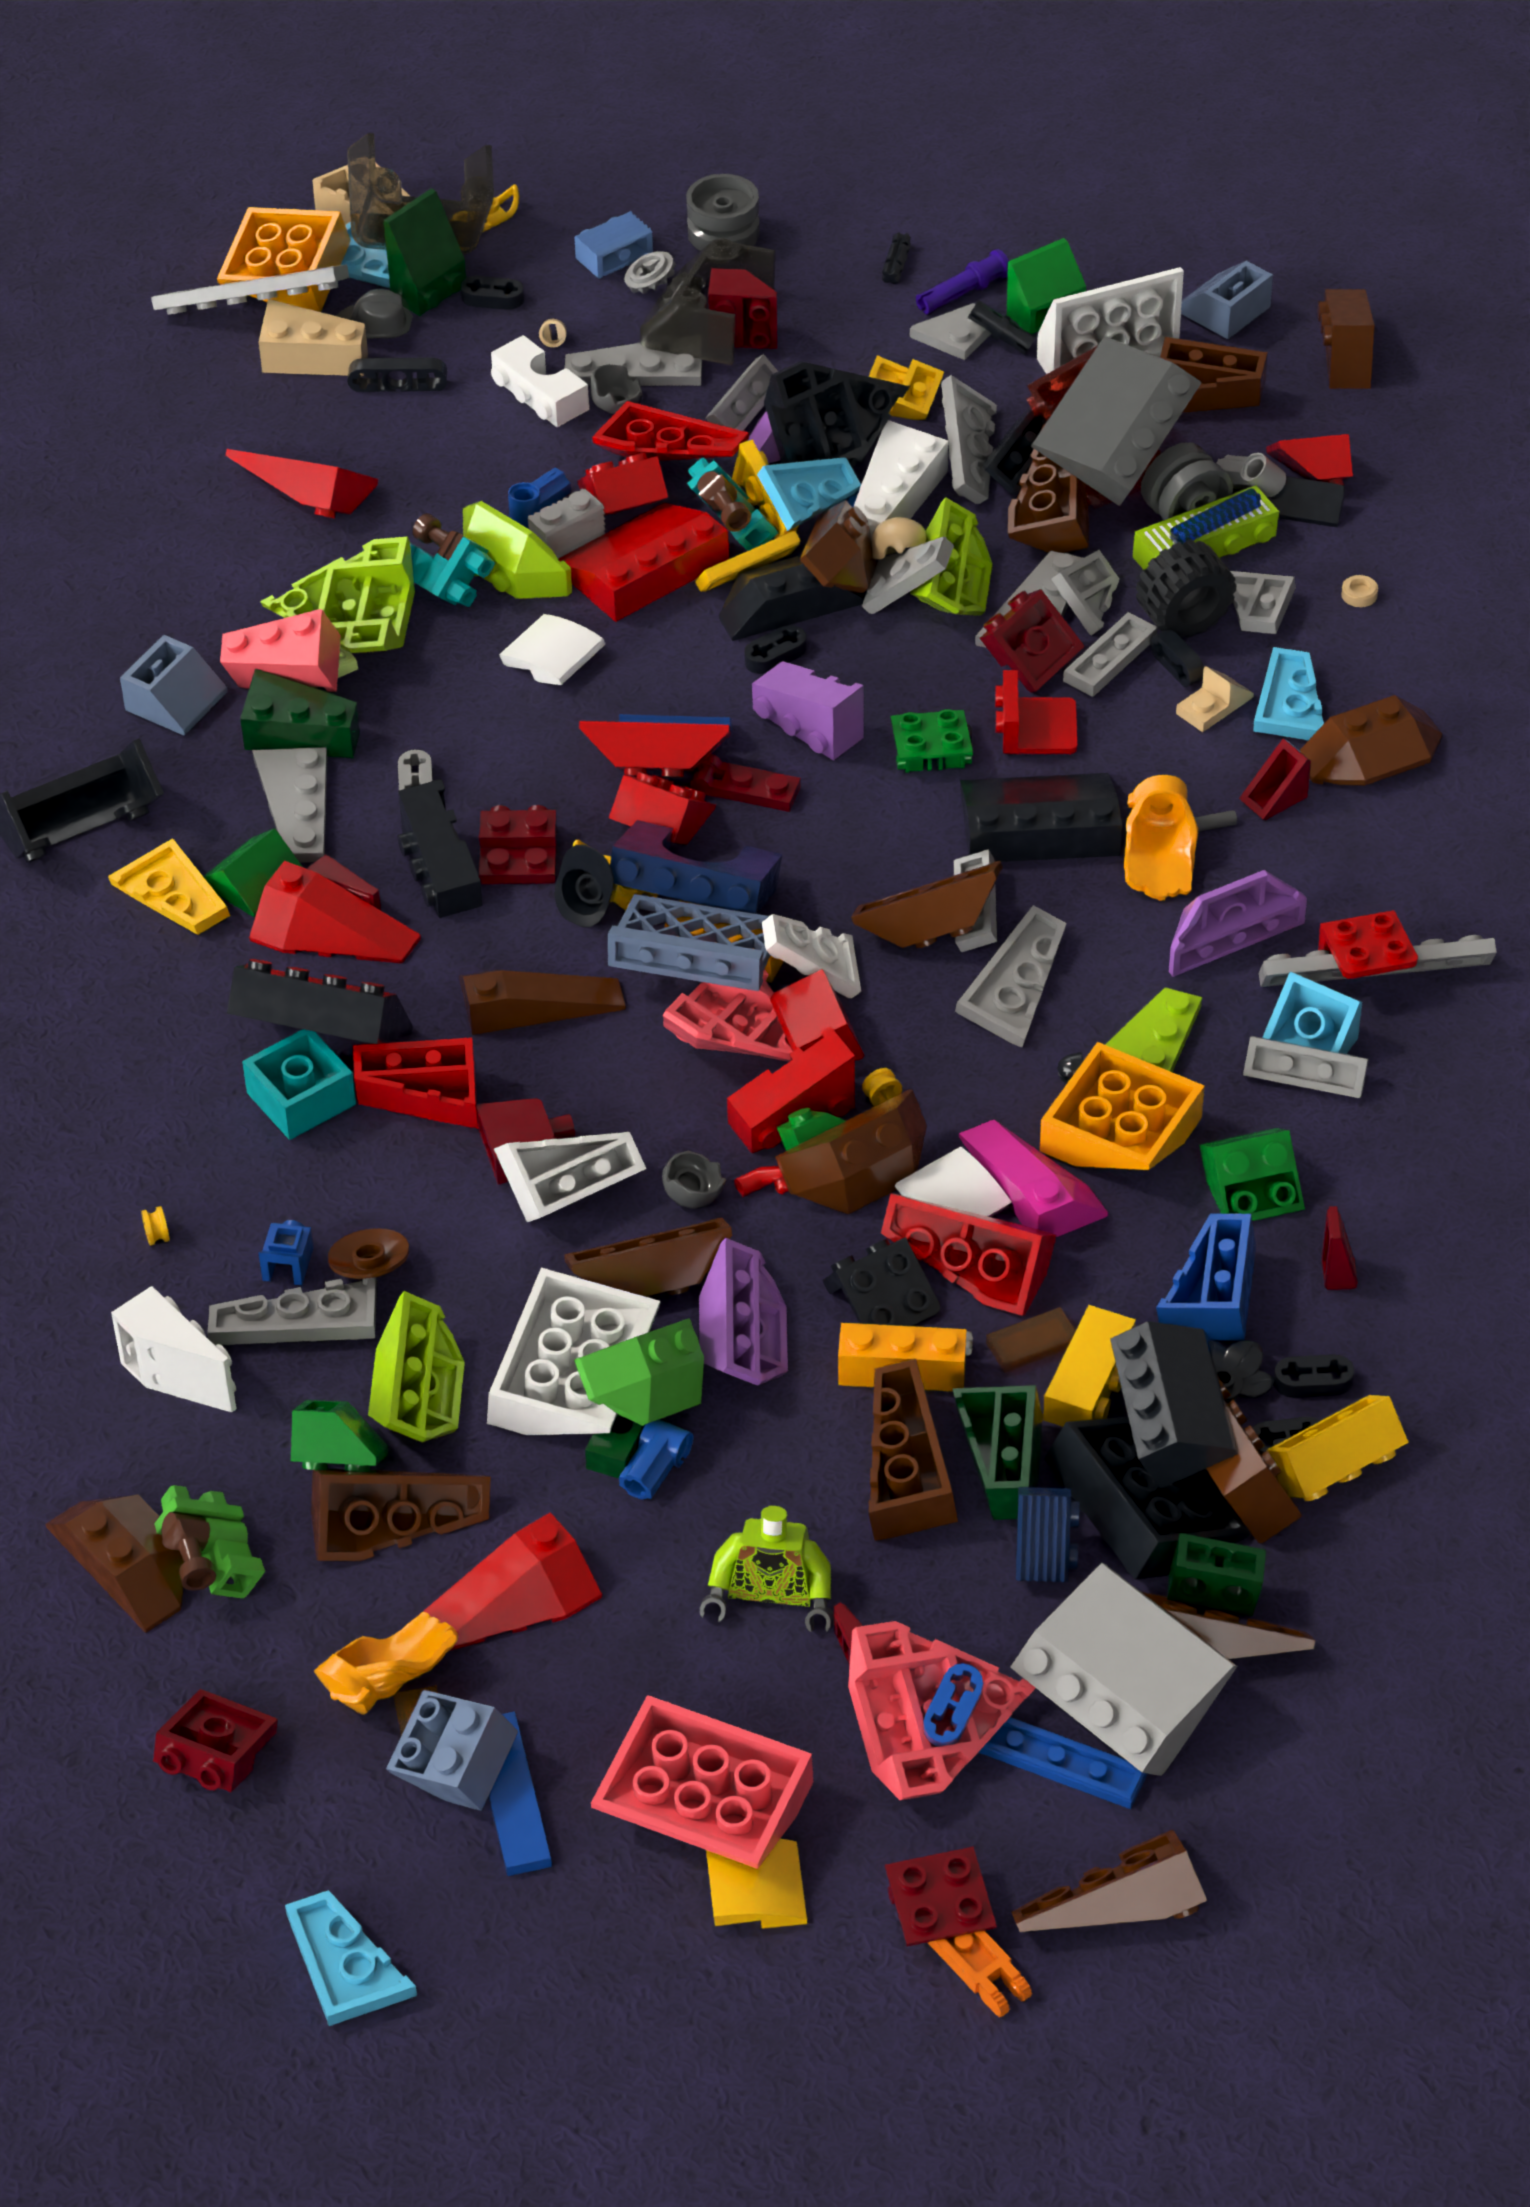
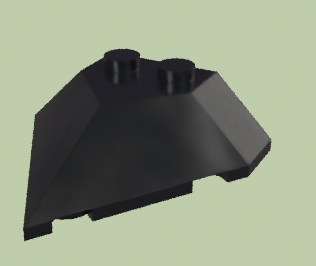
M803 361L772 374L764 405L782 464L846 457L853 469L857 462H862L891 417L889 414L890 410L899 397H904L910 386Z

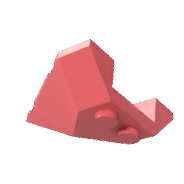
M765 968L763 971V983L759 991L701 982L689 996L681 993L663 1014L664 1027L674 1033L678 1039L689 1043L696 1049L727 1051L787 1062L792 1060L789 1055L792 1049L770 1001L772 994L775 992L766 982L769 974Z
M897 1621L855 1627L852 1630L848 1688L871 1770L901 1801L942 1793L965 1765L974 1758L1009 1719L1017 1707L1035 1690V1687L1023 1678L1017 1681L998 1672L999 1668L937 1639L931 1642L911 1633L910 1627ZM965 1663L972 1665L982 1676L983 1690L981 1698L960 1740L956 1744L940 1747L934 1746L924 1735L923 1723L925 1714L948 1669L956 1664ZM963 1676L960 1681L954 1679L951 1681L955 1685V1695L952 1700L959 1703L962 1694L966 1690L971 1692L975 1690L970 1686V1677ZM948 1708L941 1721L933 1719L932 1722L936 1724V1734L943 1736L946 1730L955 1731V1728L951 1726L953 1710Z

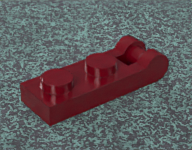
M710 754L698 765L699 772L693 775L690 782L691 788L704 792L706 795L786 812L791 811L801 788V778L722 762L719 757Z

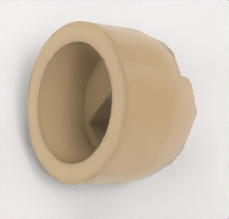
M558 319L546 320L539 330L541 342L548 347L560 346L567 336L566 326ZM550 324L556 325L557 340H552Z

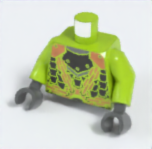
M779 1506L765 1507L761 1511V1519L750 1518L746 1520L743 1532L733 1533L716 1551L708 1581V1586L711 1587L710 1595H707L700 1605V1615L702 1618L705 1606L711 1602L717 1603L721 1608L718 1622L724 1618L726 1603L722 1597L724 1590L728 1591V1598L807 1607H810L811 1600H814V1609L807 1614L805 1619L806 1628L809 1632L814 1631V1615L817 1613L826 1618V1632L833 1626L834 1613L827 1607V1600L831 1599V1564L817 1543L809 1540L808 1529L805 1525L787 1522V1512L784 1508Z

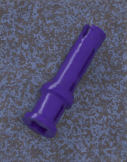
M995 249L990 252L989 257L979 262L972 261L968 263L965 271L949 278L928 291L918 294L916 296L917 307L921 311L924 310L923 313L928 315L974 289L984 290L990 282L999 277L1007 278L1009 261L1003 251Z

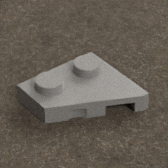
M974 303L910 327V338L963 360L992 333L967 318L975 306Z
M1097 550L1062 570L1051 579L1059 590L1060 595L1067 601L1091 636L1103 628L1104 622L1101 621L1103 613L1110 608L1112 593L1116 590L1119 582L1117 574L1101 551Z
M1230 571L1236 579L1234 582L1237 585V589L1233 593L1235 596L1233 604L1241 631L1276 634L1296 589L1295 577Z

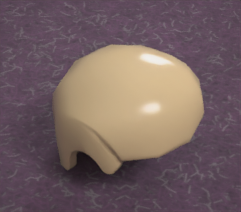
M905 517L891 518L881 522L874 530L872 537L873 559H883L885 555L896 552L901 554L905 548L925 543L927 539L926 530L918 522Z

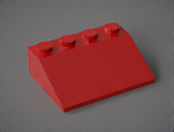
M663 503L558 558V560L565 561L571 567L572 585L617 622L697 579L704 570L728 560V530L707 512Z

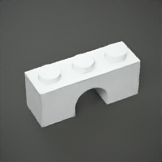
M524 335L491 352V375L495 383L510 390L519 402L528 404L541 419H547L553 425L559 427L589 410L588 384L567 368L558 373L546 375L545 351Z

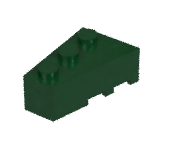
M255 668L240 718L244 750L326 747L328 757H354L360 736L357 702Z
M1036 1385L952 1388L959 1419L993 1520L1018 1519L1019 1487L1038 1488L1043 1414Z

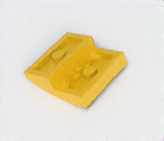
M877 356L868 377L910 386L904 397L897 399L889 414L894 417L912 420H926L944 371L912 359L910 367L907 368Z
M780 1839L758 1869L706 1850L715 1926L760 1920L762 1929L807 1924L796 1841Z

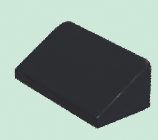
M1286 476V483L1283 489L1271 497L1270 501L1279 510L1278 518L1338 527L1344 504L1345 487L1340 484Z

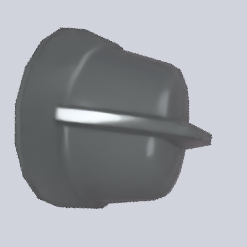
M385 289L368 291L356 301L355 305L341 310L336 315L337 317L365 323L366 339L397 338L409 331L413 318L411 312L403 307L401 295Z

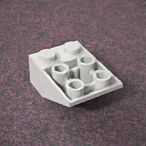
M151 1286L111 1312L121 1364L146 1388L228 1412L236 1410L234 1396L236 1386L231 1378L230 1366L232 1365L230 1355L220 1344L214 1345L207 1339L203 1329L196 1321L191 1320L189 1322L181 1314L172 1298L169 1296L163 1297Z

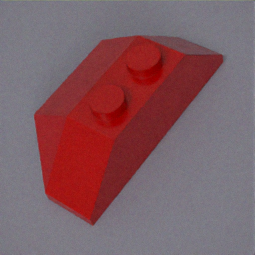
M579 721V729L617 769H624L625 776L637 777L638 772L646 773L647 770H661V777L683 778L684 771H693L731 735L730 725Z

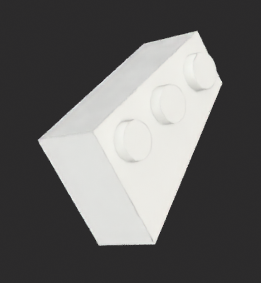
M630 1132L521 1143L513 1142L494 1148L527 1222L548 1215L646 1169Z

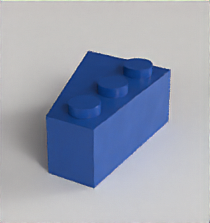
M1210 1214L1189 1249L1190 1256L1182 1270H1177L1173 1277L1171 1290L1165 1299L1161 1298L1156 1307L1159 1323L1204 1329L1208 1340H1245L1256 1252L1251 1214Z

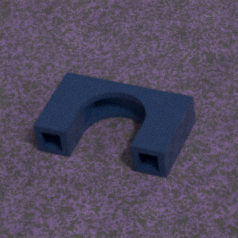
M636 820L612 848L610 866L614 876V884L704 906L758 914L776 891L783 855L745 846L740 854L730 861L702 862L691 860L670 852L673 828Z

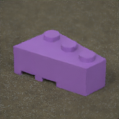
M784 661L752 683V700L755 712L761 718H768L779 725L786 734L796 736L807 743L816 753H822L834 761L864 738V685L854 683L852 686L840 684L838 677L829 676L827 679L817 677L814 670Z

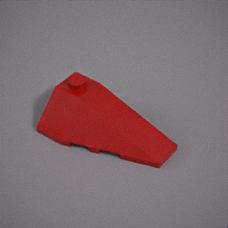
M284 861L264 887L249 939L254 943L282 953L296 954L298 950L318 952L319 956L331 957L332 954L354 955L357 960L403 963L420 941L421 935L318 872Z
M893 1193L889 1197L881 1234L893 1242L906 1237L917 1259L928 1263L942 1273V1276L950 1282L958 1284L974 1295L973 1297L982 1304L1021 1316H1025L1047 1275L1057 1236L1056 1234Z

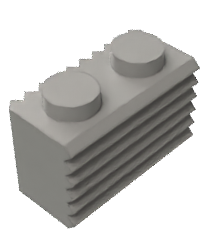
M581 489L569 495V498L564 497L563 501L558 500L557 504L552 503L551 506L540 509V512L529 515V530L533 531L547 544L557 558H560L605 534L604 506L589 491Z

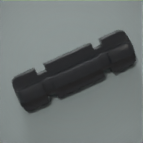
M898 232L893 236L892 244L885 260L886 263L882 269V280L885 283L891 282L896 284L900 280L901 272L908 256L907 253L911 247V237L907 233L903 235Z

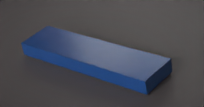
M515 1711L502 1714L518 1730V1733L488 1796L507 1876L552 1867L551 1856Z
M1011 1717L978 1752L1128 1809L1132 1808L1148 1773L1139 1771L1123 1758Z

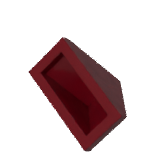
M1283 738L1239 799L1263 820L1273 817L1308 797L1311 760L1288 740Z

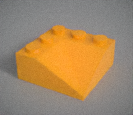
M248 207L217 277L218 284L341 265L351 241L341 212ZM317 284L307 286L308 292L289 296L287 289L277 291L278 297L270 299L321 312L330 289L318 291ZM254 294V295H249V296H252V297H254V298H257V295H256V294Z
M1097 1042L1042 1117L1040 1152L1076 1167L1150 1170L1183 1145L1201 1120L1205 1086Z

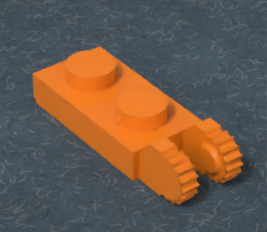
M985 1931L927 1942L975 1994L979 1993L982 2001L998 2017L1004 2016L1010 2010L1005 1996L992 1983L999 1977H1001L1005 1986L1021 2002L1032 1996L1030 1985L1011 1964L1012 1959Z

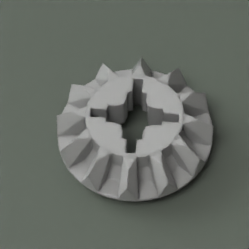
M667 252L648 253L638 258L629 267L624 277L625 283L633 293L640 291L642 294H645L650 289L656 290L657 286L666 284L667 278L675 274L674 267L676 263L671 254Z

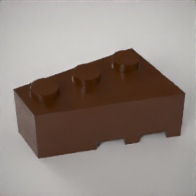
M1325 289L1324 301H1318V322H1320V333L1323 334V346H1326L1329 389H1371L1375 325L1366 289Z
M1165 337L1160 358L1173 362L1202 382L1182 413L1260 406L1266 382L1268 352Z

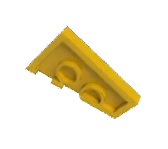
M752 439L740 443L732 479L739 486L745 488L746 494L749 496L748 501L753 506L758 505L759 511L778 530L779 533L774 537L776 539L796 531L799 525L787 531L757 475L763 466L769 465L767 457L763 451H758Z
M173 838L108 876L111 885L197 935L230 916L225 903Z

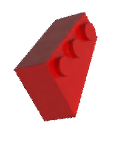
M830 1025L820 1032L823 1038L803 1052L798 1047L789 1055L792 1060L772 1074L767 1069L727 1098L728 1124L752 1154L764 1148L770 1149L778 1145L782 1139L777 1127L789 1122L788 1116L795 1111L810 1108L811 1111L842 1117L850 1109L855 1108V1055Z
M472 1037L353 1045L354 1081L359 1105L478 1129L476 1069Z

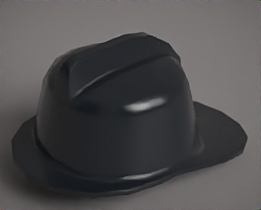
M575 845L567 850L563 857L555 885V902L561 915L567 921L581 927H592L602 920L608 907L614 900L616 884H614V876L610 864L599 851L587 845Z

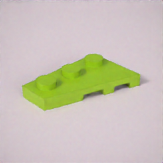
M1164 988L1105 1045L1173 1072L1201 1009L1202 997Z

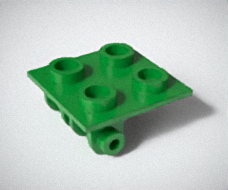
M945 709L939 712H908L902 715L890 716L898 754L896 755L897 770L905 769V773L923 771V759H925L927 771H931L932 758H937L938 770H943L944 757L946 769H964L965 765L972 764L973 749L964 710L954 711Z

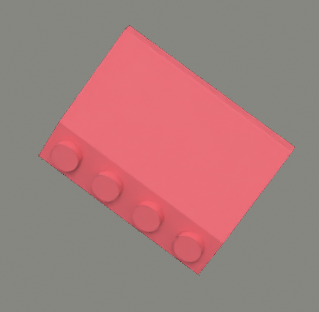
M647 1695L591 1802V1808L758 1869L797 1817L814 1782L812 1754Z

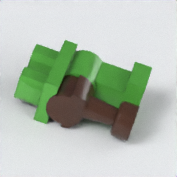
M177 1485L169 1487L161 1498L163 1513L154 1525L157 1534L162 1535V1544L166 1548L179 1551L184 1563L179 1569V1574L183 1587L187 1590L196 1591L209 1586L213 1595L235 1598L247 1597L265 1573L261 1558L252 1557L247 1544V1528L241 1522L244 1517L242 1507L227 1504L223 1492L209 1491L203 1493L199 1500L190 1498L186 1487ZM230 1576L232 1577L234 1584L226 1583Z

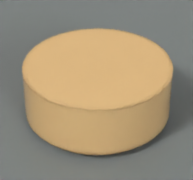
M1351 576L1342 584V599L1354 607L1370 606L1377 600L1378 584L1368 576Z

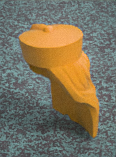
M1157 775L1145 779L1128 795L1127 802L1128 808H1132V811L1126 822L1125 881L1132 889L1142 891L1145 895L1159 901L1165 900L1168 896L1187 895L1192 891V875L1198 839V826L1187 800V786L1180 778L1172 775Z
M422 1612L402 1630L386 1639L362 1636L352 1641L320 1664L314 1670V1673L330 1692L331 1699L339 1700L360 1714H367L378 1699L393 1696L403 1684L432 1670L442 1660L444 1655L453 1648L459 1636L451 1625L446 1622L441 1623L439 1619Z

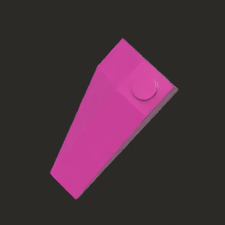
M991 1120L959 1133V1138L971 1155L990 1173L1012 1201L1009 1207L1022 1225L1057 1235L1056 1237H1059L1108 1216L1107 1210L1087 1184L996 1120Z

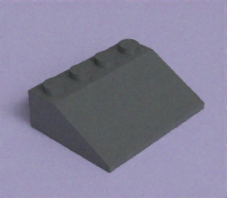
M1104 336L1031 447L1120 506L1202 382L1173 362Z

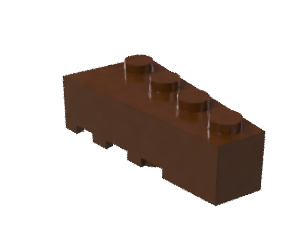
M912 1359L875 1368L874 1427L871 1442L872 1468H870L871 1493L868 1509L874 1541L958 1522L950 1481L917 1360Z
M1218 1377L1238 1454L1206 1469L1226 1500L1260 1544L1282 1531L1303 1515L1276 1477L1282 1471L1268 1451H1265L1263 1454L1259 1452L1265 1445L1251 1425L1245 1429L1242 1425L1248 1420L1234 1400L1228 1404L1225 1400L1231 1394Z

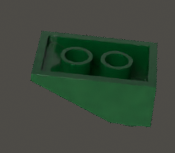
M431 188L384 219L390 291L401 295L403 307L418 316L437 307L441 301L453 293L459 292L462 281L466 279L464 256L437 191Z

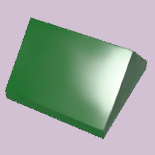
M274 828L249 839L203 877L218 896L255 918L264 887L281 864L286 861L301 867L303 866Z

